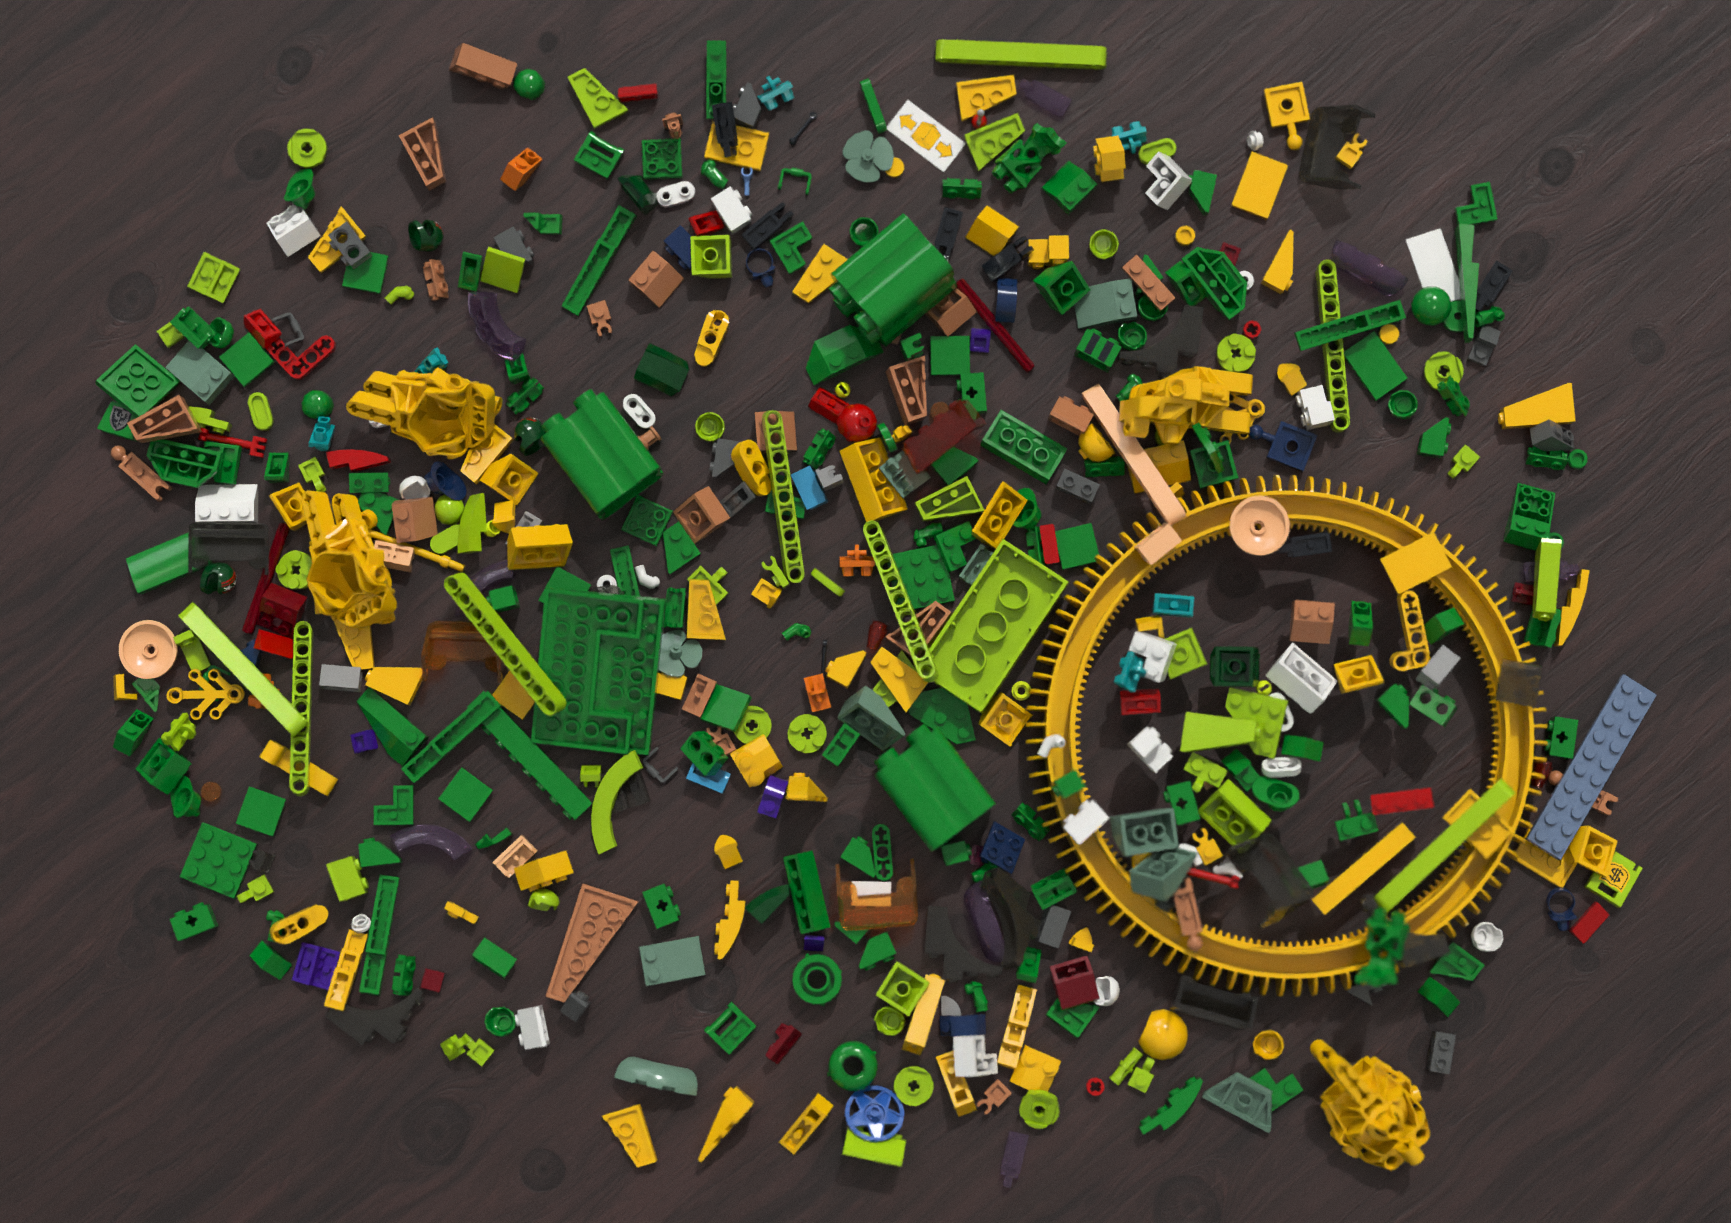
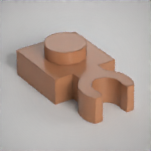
M606 301L588 305L587 308L592 325H599L597 327L598 335L602 337L601 330L603 328H607L609 334H612L611 326L606 323V321L611 320Z
M717 726L718 730L716 732H711L708 727L707 733L714 738L713 742L723 748L726 756L736 750L728 733L721 734V727Z
M997 1079L984 1092L987 1098L979 1100L977 1106L979 1107L981 1104L986 1103L988 1108L984 1113L988 1114L993 1104L999 1107L1012 1092Z

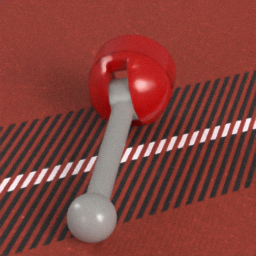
M979 109L972 118L971 123L976 130L987 125V118L984 116L985 111L983 109Z

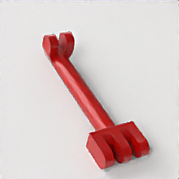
M200 428L202 432L198 440H209L241 446L242 448L250 449V456L264 457V454L257 452V449L265 450L266 446L258 444L259 442L267 443L266 438L253 436L251 442L209 433L208 429Z
M1190 868L1186 874L1225 884L1235 889H1238L1240 877L1232 875L1229 878Z

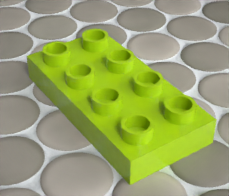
M1002 539L929 648L938 670V677L933 682L983 714L1069 585V582ZM932 668L925 669L924 676H929L932 673Z

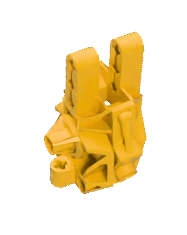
M1194 366L1193 368L1182 369L1161 380L1136 385L1130 390L1129 399L1120 401L1119 422H1124V435L1145 438L1151 422L1155 425L1162 444L1178 445L1188 428L1193 429L1192 426L1198 422L1202 428L1206 427L1212 431L1249 434L1251 414L1226 410V408L1229 407V394L1252 395L1253 375Z
M436 368L433 373L428 374L401 370L396 376L375 371L363 384L365 392H356L346 404V409L353 416L391 426L392 433L416 442L422 452H426L428 456L444 455L447 456V459H455L462 456L468 448L479 445L494 429V418L502 408L503 399L502 397L495 396L494 389L487 384L479 383V381L471 382L457 374L449 375L440 368Z
M305 491L302 496V505L311 538L309 549L312 559V565L306 580L316 602V609L323 615L336 616L340 622L349 627L366 628L374 623L388 624L395 621L394 611L397 607V601L393 595L395 590L391 588L390 572L384 565V550L375 549L365 519H362L357 497L351 494L340 493L333 496L332 508L336 521L335 525L328 495L325 492Z
M1320 1039L1315 1040L1310 1046V1052L1334 1080V1083L1320 1097L1323 1101L1321 1108L1324 1110L1327 1121L1332 1127L1330 1135L1339 1144L1343 1145L1342 1151L1353 1158L1359 1157L1366 1163L1388 1170H1395L1404 1161L1412 1166L1418 1165L1424 1158V1153L1420 1147L1429 1139L1430 1130L1425 1111L1419 1103L1421 1101V1094L1417 1086L1412 1085L1411 1080L1401 1071L1393 1070L1391 1066L1382 1062L1377 1057L1369 1058L1366 1055L1354 1066H1351L1340 1055H1337L1326 1042ZM1363 1147L1367 1149L1364 1154L1361 1152Z

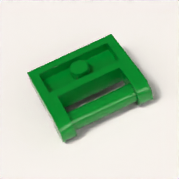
M590 131L574 158V162L608 180L618 161L623 156L625 149L613 146L597 137L596 133ZM594 143L614 154L613 158L611 159L591 148L590 145Z
M732 1001L713 1024L704 1029L728 1054L756 1027ZM735 1013L738 1016L736 1020L718 1036L716 1031Z

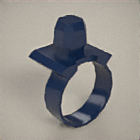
M759 248V249H754L753 251H751V252L748 254L747 259H746V265H747V262H748V258H749L750 255L753 254L754 252H757V251L765 252V253H767V254L771 257V259H772V256H771V254H770L768 251H766L765 249H760V248ZM773 259L769 270L763 273H753L747 265V269L753 274V280L762 278L761 282L765 288L773 286L772 276H769L776 271V267L773 266Z
M1558 887L1550 891L1547 896L1546 903L1550 909L1548 915L1552 920L1556 921L1560 931H1566L1569 928V920L1577 918L1572 911L1575 907V898L1568 889ZM1559 891H1567L1572 896L1571 906L1563 913H1556L1549 906L1550 898Z

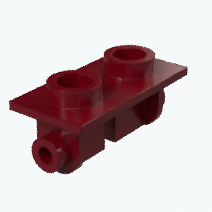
M1515 582L1512 602L1533 605L1534 586Z

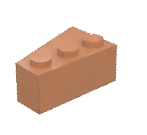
M462 43L455 50L449 70L473 77L481 82L493 83V86L504 89V87L507 88L511 85L518 63Z
M432 117L399 135L429 191L446 182L437 126Z
M925 356L891 366L885 371L904 426L922 421L927 416Z
M180 395L127 423L135 439L140 443L202 432L185 399Z
M937 601L916 614L929 648L952 616V612ZM900 627L885 636L889 642L912 658ZM917 632L912 633L910 640L917 639L919 634ZM920 650L917 653V658L924 657L925 650Z

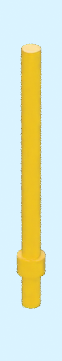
M372 529L368 530L371 538L414 548V554L437 562L444 568L450 567L460 572L464 571L465 565L451 560V557L446 555L440 556L406 542L397 543L393 537Z

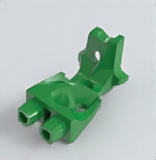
M1035 123L1032 133L1026 141L1023 142L1019 139L1010 149L995 160L996 166L992 174L998 180L1006 175L1009 180L1003 186L1009 193L1017 189L1026 188L1030 180L1042 168L1040 165L1042 158L1048 153L1053 155L1059 154L1061 152L1060 149L1067 143L1056 134L1053 128H1045ZM1029 150H1033L1035 152V156L1033 158H1029L1027 156V152ZM1027 166H1030L1029 173L1025 172Z
M1378 907L1374 910L1373 917L1366 921L1368 927L1366 949L1370 950L1371 959L1367 966L1361 967L1356 976V983H1366L1374 987L1386 983H1397L1395 968L1397 961L1401 960L1404 954V944L1410 928L1409 924H1405L1404 913L1394 912L1390 920L1387 919L1388 910ZM1375 934L1379 936V942L1375 941ZM1382 949L1386 950L1387 956L1385 958H1382L1379 955Z

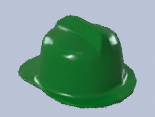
M302 169L294 174L288 182L284 196L285 201L291 202L304 210L308 208L310 201L315 197V190L312 185L313 172L311 169Z
M1022 488L1017 492L1028 501L1013 526L1035 530L1037 523L1041 519V510L1037 505L1034 492L1029 488Z
M182 776L170 794L174 816L176 818L199 816L201 796L193 790L190 779Z
M1260 777L1253 783L1252 790L1257 799L1267 803L1276 812L1290 809L1299 800V792L1294 785L1273 777Z

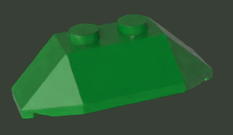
M1196 247L1182 258L1183 263L1192 270L1206 298L1225 318L1230 320L1245 309L1247 282L1224 252Z
M848 325L814 342L806 370L815 386L884 352L879 341L871 346L860 334L857 327Z
M162 439L150 442L146 456L151 461L161 480L199 488L218 472L223 453Z

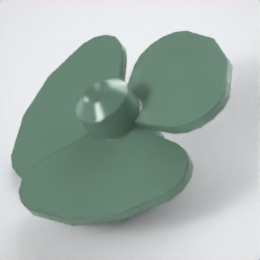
M870 131L854 134L843 148V156L849 160L846 163V171L859 181L876 182L880 177L877 167L882 171H888L892 167L894 159L892 146L884 137H878L873 142V134Z
M682 630L668 631L663 634L659 671L667 676L678 678L685 673L683 664L687 668H696L702 660V648L699 642L690 639L684 643L686 634Z

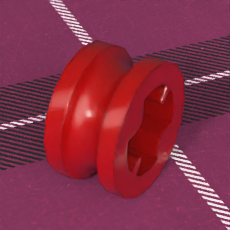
M1253 320L1248 321L1243 327V334L1248 339H1255L1261 332L1260 324ZM1249 325L1253 328L1256 327L1257 330L1254 332V335L1251 332H1247Z
M1096 1077L1089 1079L1086 1084L1087 1091L1094 1096L1102 1094L1104 1091L1103 1081ZM1092 1082H1099L1101 1086H1098L1100 1090L1091 1091L1090 1087L1092 1086L1090 1084Z

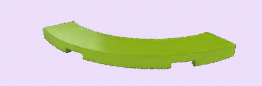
M635 750L623 756L608 770L595 794L591 826L598 855L617 846L613 833L611 814L621 786L633 774L643 769Z

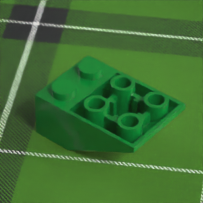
M1517 483L1506 525L1504 542L1536 551L1542 538L1549 539L1555 493Z

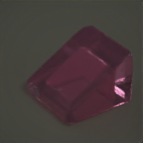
M972 845V855H970L969 859L970 864L984 865L980 861L983 846Z

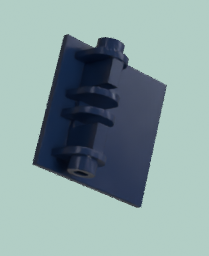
M993 821L980 854V861L983 863H988L989 861L1012 874L1025 839Z

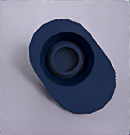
M434 462L431 471L424 476L429 489L436 494H445L452 500H462L466 496V486L463 480L443 462Z

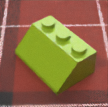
M1229 779L1198 809V813L1239 853L1259 836L1271 822V819Z
M848 1127L843 1154L902 1166L906 1139H902L903 1135L896 1134L886 1141L869 1142L857 1137ZM855 1127L861 1133L871 1136L870 1132L863 1131L864 1127Z

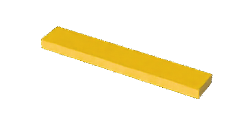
M1402 822L1315 896L1312 901L1325 915L1416 837Z

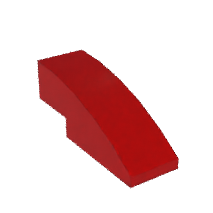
M349 449L326 452L329 467L332 470L350 466L352 472H357L391 463L387 456L365 450Z

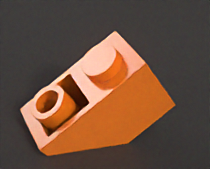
M526 148L507 164L500 180L516 191L529 179L541 163L542 158L534 151Z

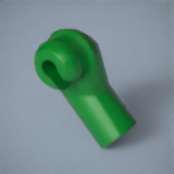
M795 623L782 632V635L787 641L795 635L808 638L811 636V629L807 625Z

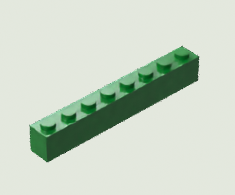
M483 691L475 700H473L467 706V708H469L473 703H475L486 692ZM501 707L482 723L483 726L481 728L488 735L492 733L497 738L495 740L497 745L501 749L506 748L510 752L508 756L515 763L520 762L524 766L522 768L523 772L529 778L533 776L537 780L535 784L543 792L547 790L551 794L549 799L556 806L560 804L564 808L562 812L570 820L572 818L578 820L593 805L590 799L536 743H531V738Z

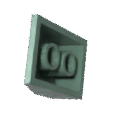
M1131 278L1089 286L1090 291L1074 304L1078 329L1133 321L1137 318Z
M190 341L183 346L165 367L209 405L235 377L204 349L196 348Z
M864 686L845 700L837 717L882 751L905 735L904 730L881 696L867 686Z
M1182 848L1154 851L1129 871L1132 892L1160 901L1167 900L1179 888L1197 857V852Z
M699 936L639 947L646 986L706 975Z

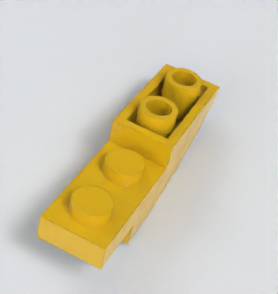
M731 880L730 884H727L726 896H730L729 904H725V916H728V920L720 919V923H716V935H719V943H715L714 955H718V959H723L730 950L743 921L746 901L738 900L739 881Z

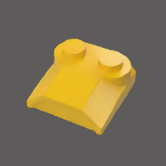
M1000 692L987 706L978 724L1011 747L1017 735L1033 715Z
M764 734L730 753L749 787L759 786L764 779L783 767Z
M1024 1045L1017 1067L1014 1069L1009 1081L1027 1090H1044L1048 1092L1058 1072L1061 1060Z

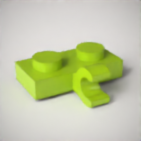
M700 566L687 579L688 581L689 579L709 580L716 606L728 594L718 583L727 574L722 567L711 576Z
M1194 752L1191 753L1183 768L1184 771L1197 777L1192 785V790L1196 793L1200 792L1204 781L1219 788L1228 771Z

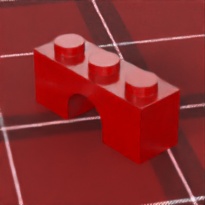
M1432 788L1370 795L1373 815L1435 807Z

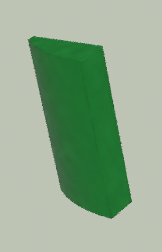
M1000 410L980 443L981 447L1046 485L1067 451V448L1003 410Z
M199 529L126 558L137 593L141 595L204 569L207 564L213 563Z

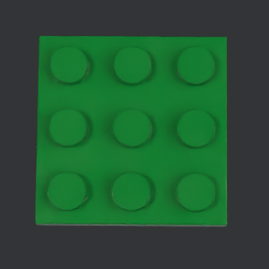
M135 344L96 380L95 384L137 418L157 406L179 385L180 380Z
M937 545L893 554L914 609L928 607L935 601L939 604L955 601L950 575ZM887 562L889 569L891 567V563ZM898 580L891 581L892 587L898 584ZM904 597L898 598L897 601H896V604H897V605L903 604L904 601H905V598H904Z
M202 822L180 877L236 899L258 844Z

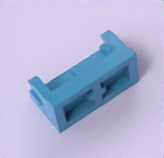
M808 466L791 474L807 510H812L828 502L813 467Z
M692 763L686 779L723 794L731 774L719 769L715 775L705 776Z

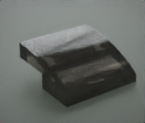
M1502 659L1496 700L1536 707L1543 667L1536 664Z
M641 770L633 774L621 786L612 809V814L651 802Z

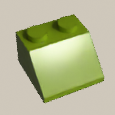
M730 235L691 236L692 276L732 278Z
M355 856L326 864L340 902L368 893L367 888H369L366 877L362 878L360 860L356 859Z
M896 961L876 996L907 1016H910L930 982L901 962Z

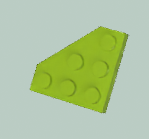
M1229 687L1225 707L1232 718L1256 721L1259 723V727L1262 728L1260 739L1257 738L1256 743L1249 744L1253 752L1257 755L1274 759L1277 753L1288 700L1236 687Z

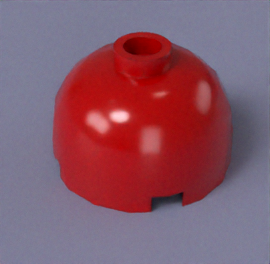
M858 403L847 405L838 415V431L840 434H843L847 441L855 443L865 441L873 436L876 430V415L867 405Z

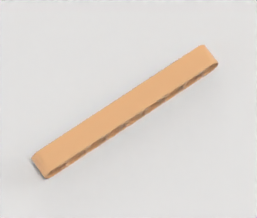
M1096 384L1082 392L1081 395L1085 403L1092 410L1091 412L1164 521L1173 525L1185 518L1186 513L1137 439L1124 435V422H1119V412L1102 387Z

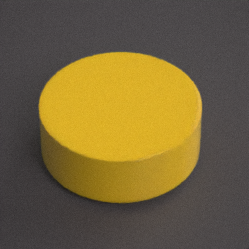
M894 157L892 167L885 172L889 177L897 178L902 175L904 164L899 158Z
M1182 226L1177 230L1175 239L1178 244L1188 246L1194 241L1195 232L1189 226Z
M1392 324L1383 326L1379 331V338L1384 344H1393L1399 337L1397 327Z
M371 510L361 512L362 519H365L368 530L376 527L378 523L376 514Z

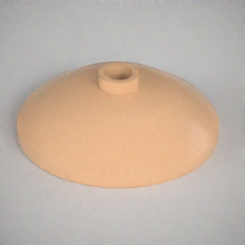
M1266 496L1247 498L1234 509L1231 515V536L1236 545L1249 554H1270L1279 549L1288 537L1290 527L1288 515L1282 505L1272 498ZM1255 524H1260L1261 530L1257 531L1254 528Z
M144 620L131 625L124 632L119 643V657L125 669L132 675L143 679L157 678L168 672L173 666L178 652V646L173 639L175 637L173 632L164 624L153 620ZM151 647L155 649L153 654L149 652Z

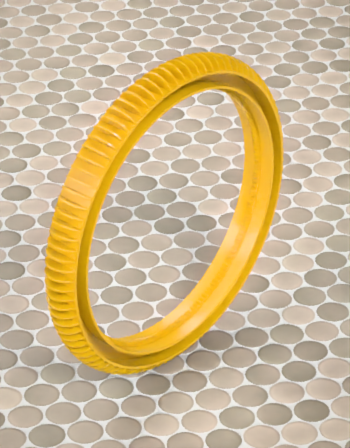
M1274 475L1272 491H1266L1263 476H1257L1256 493H1250L1246 478H1240L1239 496H1234L1229 481L1223 483L1225 499L1219 500L1213 485L1207 486L1209 504L1204 505L1199 493L1196 490L1192 491L1191 497L1195 509L1189 511L1182 497H1177L1186 513V517L1171 525V527L1182 541L1150 565L1134 548L1138 543L1135 544L1125 532L1119 533V537L1128 551L1123 554L1115 545L1108 543L1106 547L1117 561L1112 565L1098 554L1094 557L1096 562L1106 571L1104 576L1101 577L1088 567H1085L1083 570L1096 583L1094 588L1091 589L1077 580L1073 583L1080 592L1087 596L1085 600L1081 602L1068 594L1064 596V600L1078 609L1075 616L1061 609H1057L1055 612L1058 616L1070 622L1068 629L1066 630L1053 624L1048 626L1049 630L1063 636L1061 645L1052 641L1042 640V645L1058 651L1055 660L1043 656H1037L1036 658L1041 663L1053 666L1051 675L1038 672L1032 673V677L1049 681L1047 691L1029 689L1030 694L1045 696L1046 700L1045 707L1027 706L1026 710L1044 712L1043 723H1026L1025 727L1043 728V739H1027L1026 744H1042L1046 737L1056 734L1061 735L1065 739V745L1062 748H1051L1046 758L1041 755L1027 757V761L1044 759L1046 771L1030 773L1029 778L1047 775L1049 786L1033 790L1032 794L1050 790L1053 801L1051 804L1036 807L1037 811L1054 806L1058 817L1057 819L1042 823V826L1045 827L1059 821L1064 832L1048 839V841L1051 843L1066 836L1071 846L1056 854L1057 859L1073 851L1079 860L1064 869L1065 873L1072 871L1080 865L1083 866L1087 874L1073 885L1078 887L1091 878L1097 887L1088 893L1084 899L1088 901L1101 891L1107 899L1095 912L1097 914L1101 913L1112 903L1118 911L1107 922L1109 926L1113 925L1123 914L1130 920L1120 933V936L1125 937L1135 925L1140 927L1142 932L1134 943L1136 948L1143 943L1148 935L1155 938L1148 952L1149 957L1154 956L1162 943L1169 946L1162 962L1165 966L1170 963L1176 951L1183 953L1178 967V972L1181 974L1185 971L1191 957L1198 960L1193 976L1195 980L1200 979L1206 963L1213 965L1210 976V985L1213 986L1219 978L1221 969H1228L1226 989L1228 990L1233 988L1237 972L1244 973L1243 993H1249L1253 975L1259 976V993L1263 996L1266 995L1269 977L1275 978L1276 994L1278 997L1283 996L1285 978H1291L1293 995L1295 997H1299L1301 993V978H1307L1309 991L1312 996H1316L1318 992L1317 977H1323L1329 994L1334 993L1333 975L1339 974L1344 989L1350 990L1349 972L1355 971L1357 976L1361 967L1367 966L1371 959L1370 950L1366 949L1368 927H1364V933L1357 929V935L1349 932V938L1342 934V940H1339L1338 936H1334V942L1327 938L1326 943L1319 939L1318 945H1316L1314 940H1311L1310 946H1308L1307 941H1304L1303 946H1300L1299 941H1296L1295 947H1292V943L1288 941L1287 947H1285L1284 942L1280 941L1278 947L1276 941H1273L1271 946H1269L1267 940L1261 945L1259 939H1257L1255 944H1253L1252 938H1249L1248 943H1246L1243 936L1240 941H1237V935L1230 939V933L1228 932L1223 937L1222 930L1215 934V928L1212 927L1210 931H1207L1208 925L1205 924L1202 932L1197 933V936L1202 939V948L1199 951H1191L1187 946L1189 935L1182 936L1177 911L1175 913L1172 912L1173 909H1170L1169 912L1162 911L1154 905L1156 902L1154 898L1132 892L1130 870H1125L1127 864H1120L1123 859L1122 857L1115 858L1118 852H1111L1113 845L1107 846L1106 843L1109 841V838L1103 839L1102 837L1106 833L1105 831L1099 832L1096 829L1078 845L1064 830L1063 826L1065 823L1063 821L1070 814L1075 816L1080 811L1078 807L1086 799L1090 798V795H1084L1088 788H1083L1067 798L1061 799V797H1056L1051 787L1054 786L1053 781L1075 769L1079 776L1084 775L1083 772L1078 770L1083 765L1077 764V761L1081 760L1082 757L1076 756V753L1081 752L1080 749H1076V745L1081 744V742L1075 741V738L1080 736V734L1075 733V730L1080 729V726L1075 725V722L1081 721L1080 718L1076 717V714L1081 713L1080 710H1077V706H1082V703L1078 702V698L1084 697L1079 694V691L1085 690L1081 683L1087 682L1083 679V675H1089L1085 668H1091V665L1087 662L1094 660L1090 654L1097 653L1093 647L1100 646L1096 641L1097 639L1103 640L1100 633L1107 632L1104 626H1111L1108 619H1115L1112 613L1118 614L1120 612L1117 606L1124 607V604L1121 602L1122 600L1129 601V598L1126 596L1127 594L1134 595L1132 588L1140 589L1137 585L1138 582L1144 585V577L1149 580L1151 578L1149 573L1151 572L1155 575L1156 567L1159 570L1163 569L1161 563H1164L1166 566L1169 565L1167 559L1170 558L1172 561H1175V554L1181 557L1182 550L1187 554L1189 546L1192 550H1195L1196 543L1201 547L1202 540L1208 544L1210 543V537L1214 541L1217 540L1216 535L1223 539L1225 532L1230 537V518L1234 509L1242 501L1254 496L1272 498L1285 509L1289 518V529L1296 525L1297 530H1299L1301 525H1304V530H1308L1309 526H1311L1312 531H1315L1318 527L1320 533L1324 529H1327L1329 534L1335 531V536L1342 533V538H1345L1347 535L1350 536V540L1357 538V543H1360L1362 540L1364 541V546L1371 544V549L1377 547L1379 548V553L1382 550L1385 551V556L1435 532L1438 524L1434 522L1426 533L1420 530L1418 527L1424 518V515L1421 513L1412 524L1405 521L1404 519L1410 508L1407 505L1401 509L1398 516L1391 514L1390 511L1395 500L1393 498L1387 500L1383 509L1375 507L1379 493L1376 491L1372 493L1367 504L1360 502L1363 487L1357 486L1352 499L1346 498L1347 483L1341 481L1336 495L1329 494L1330 479L1328 478L1324 479L1321 491L1318 493L1313 492L1314 478L1312 476L1307 477L1304 491H1298L1296 475L1290 476L1288 491H1282L1280 475ZM1151 512L1146 514L1148 523L1153 531L1161 526ZM1138 522L1132 523V527L1140 539L1139 542H1141L1149 534ZM1255 524L1258 530H1261V525ZM1447 533L1439 543L1452 567L1422 583L1427 582L1429 584L1428 588H1433L1435 590L1434 594L1438 593L1440 595L1439 600L1443 599L1445 601L1444 606L1448 605L1450 609L1455 608L1465 624L1462 631H1466V638L1471 640L1469 644L1474 646L1473 652H1477L1478 656L1476 659H1479L1481 662L1479 664L1483 668L1481 673H1485L1486 677L1483 680L1487 681L1488 685L1486 688L1490 692L1487 696L1491 697V701H1489L1492 704L1490 711L1493 712L1491 719H1494V724L1491 726L1495 729L1492 732L1495 735V739L1492 740L1495 743V747L1491 748L1494 750V755H1491L1494 761L1490 763L1493 769L1489 771L1492 775L1491 778L1487 779L1490 781V785L1486 786V788L1490 790L1502 778L1516 792L1496 811L1514 831L1487 859L1469 842L1462 843L1464 849H1458L1460 855L1454 856L1455 862H1449L1451 865L1450 869L1444 868L1446 874H1439L1441 880L1435 879V886L1428 885L1430 891L1423 890V897L1417 895L1418 902L1411 900V907L1405 904L1406 911L1398 909V912L1405 914V924L1410 925L1402 956L1409 967L1414 965L1409 948L1414 946L1423 958L1428 957L1429 953L1423 943L1424 939L1428 938L1435 947L1440 949L1443 944L1436 933L1437 930L1441 928L1453 939L1456 933L1448 922L1454 918L1459 924L1467 927L1469 923L1460 911L1466 907L1475 915L1481 912L1471 899L1477 895L1486 902L1491 901L1490 895L1482 889L1485 882L1500 889L1502 884L1491 874L1495 869L1507 875L1511 872L1507 866L1500 862L1503 855L1515 860L1519 858L1517 853L1507 847L1510 841L1523 845L1527 841L1514 834L1517 825L1531 829L1533 824L1520 819L1523 810L1537 813L1538 808L1525 804L1527 794L1534 796L1542 795L1541 791L1529 788L1530 778L1544 780L1545 775L1533 773L1532 764L1533 762H1547V758L1533 756L1534 746L1548 745V741H1534V729H1547L1548 727L1547 724L1534 725L1533 713L1546 712V707L1532 709L1531 696L1544 695V691L1530 693L1527 681L1541 677L1540 674L1526 677L1523 665L1535 662L1536 659L1534 657L1522 661L1518 651L1520 648L1529 646L1530 642L1528 641L1516 646L1512 634L1524 628L1520 626L1510 631L1505 622L1506 619L1516 615V612L1512 611L1504 616L1501 615L1497 606L1508 600L1507 597L1504 596L1493 602L1488 592L1498 586L1497 582H1494L1485 589L1482 587L1478 580L1488 571L1483 569L1473 576L1467 568L1476 560V557L1472 556L1464 564L1456 558L1464 549L1462 544L1452 552H1449L1444 547L1452 536L1450 533ZM1375 934V941L1379 942V936ZM1382 949L1380 951V957L1385 958L1387 956L1386 950ZM1396 964V968H1395V974H1397V973L1399 972V968H1398V965H1397V964Z

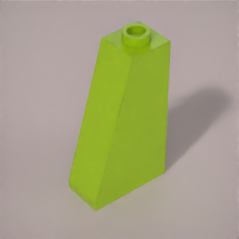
M1542 538L1535 552L1532 618H1538L1540 621L1553 619L1556 613L1562 540Z
M1186 712L1180 751L1190 753L1256 743L1257 738L1260 739L1262 728L1259 727V723L1256 721Z

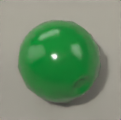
M1427 286L1420 289L1414 295L1411 302L1413 316L1418 322L1427 326H1436L1443 323L1449 317L1452 310L1449 295L1443 289L1436 286Z

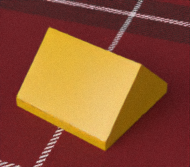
M986 206L975 219L965 238L992 256H995L1006 247L1019 226L989 206Z
M300 483L269 495L288 527L293 531L307 524L302 505V496L305 491Z
M1372 655L1334 664L1341 694L1384 683Z

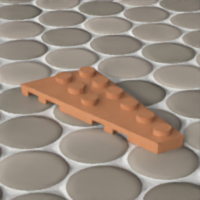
M582 883L546 997L566 1002L639 901Z

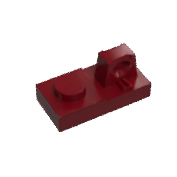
M784 1023L775 1031L780 1038L770 1045L768 1052L765 1054L766 1057L776 1064L781 1062L802 1035L798 1029L792 1025L787 1026Z

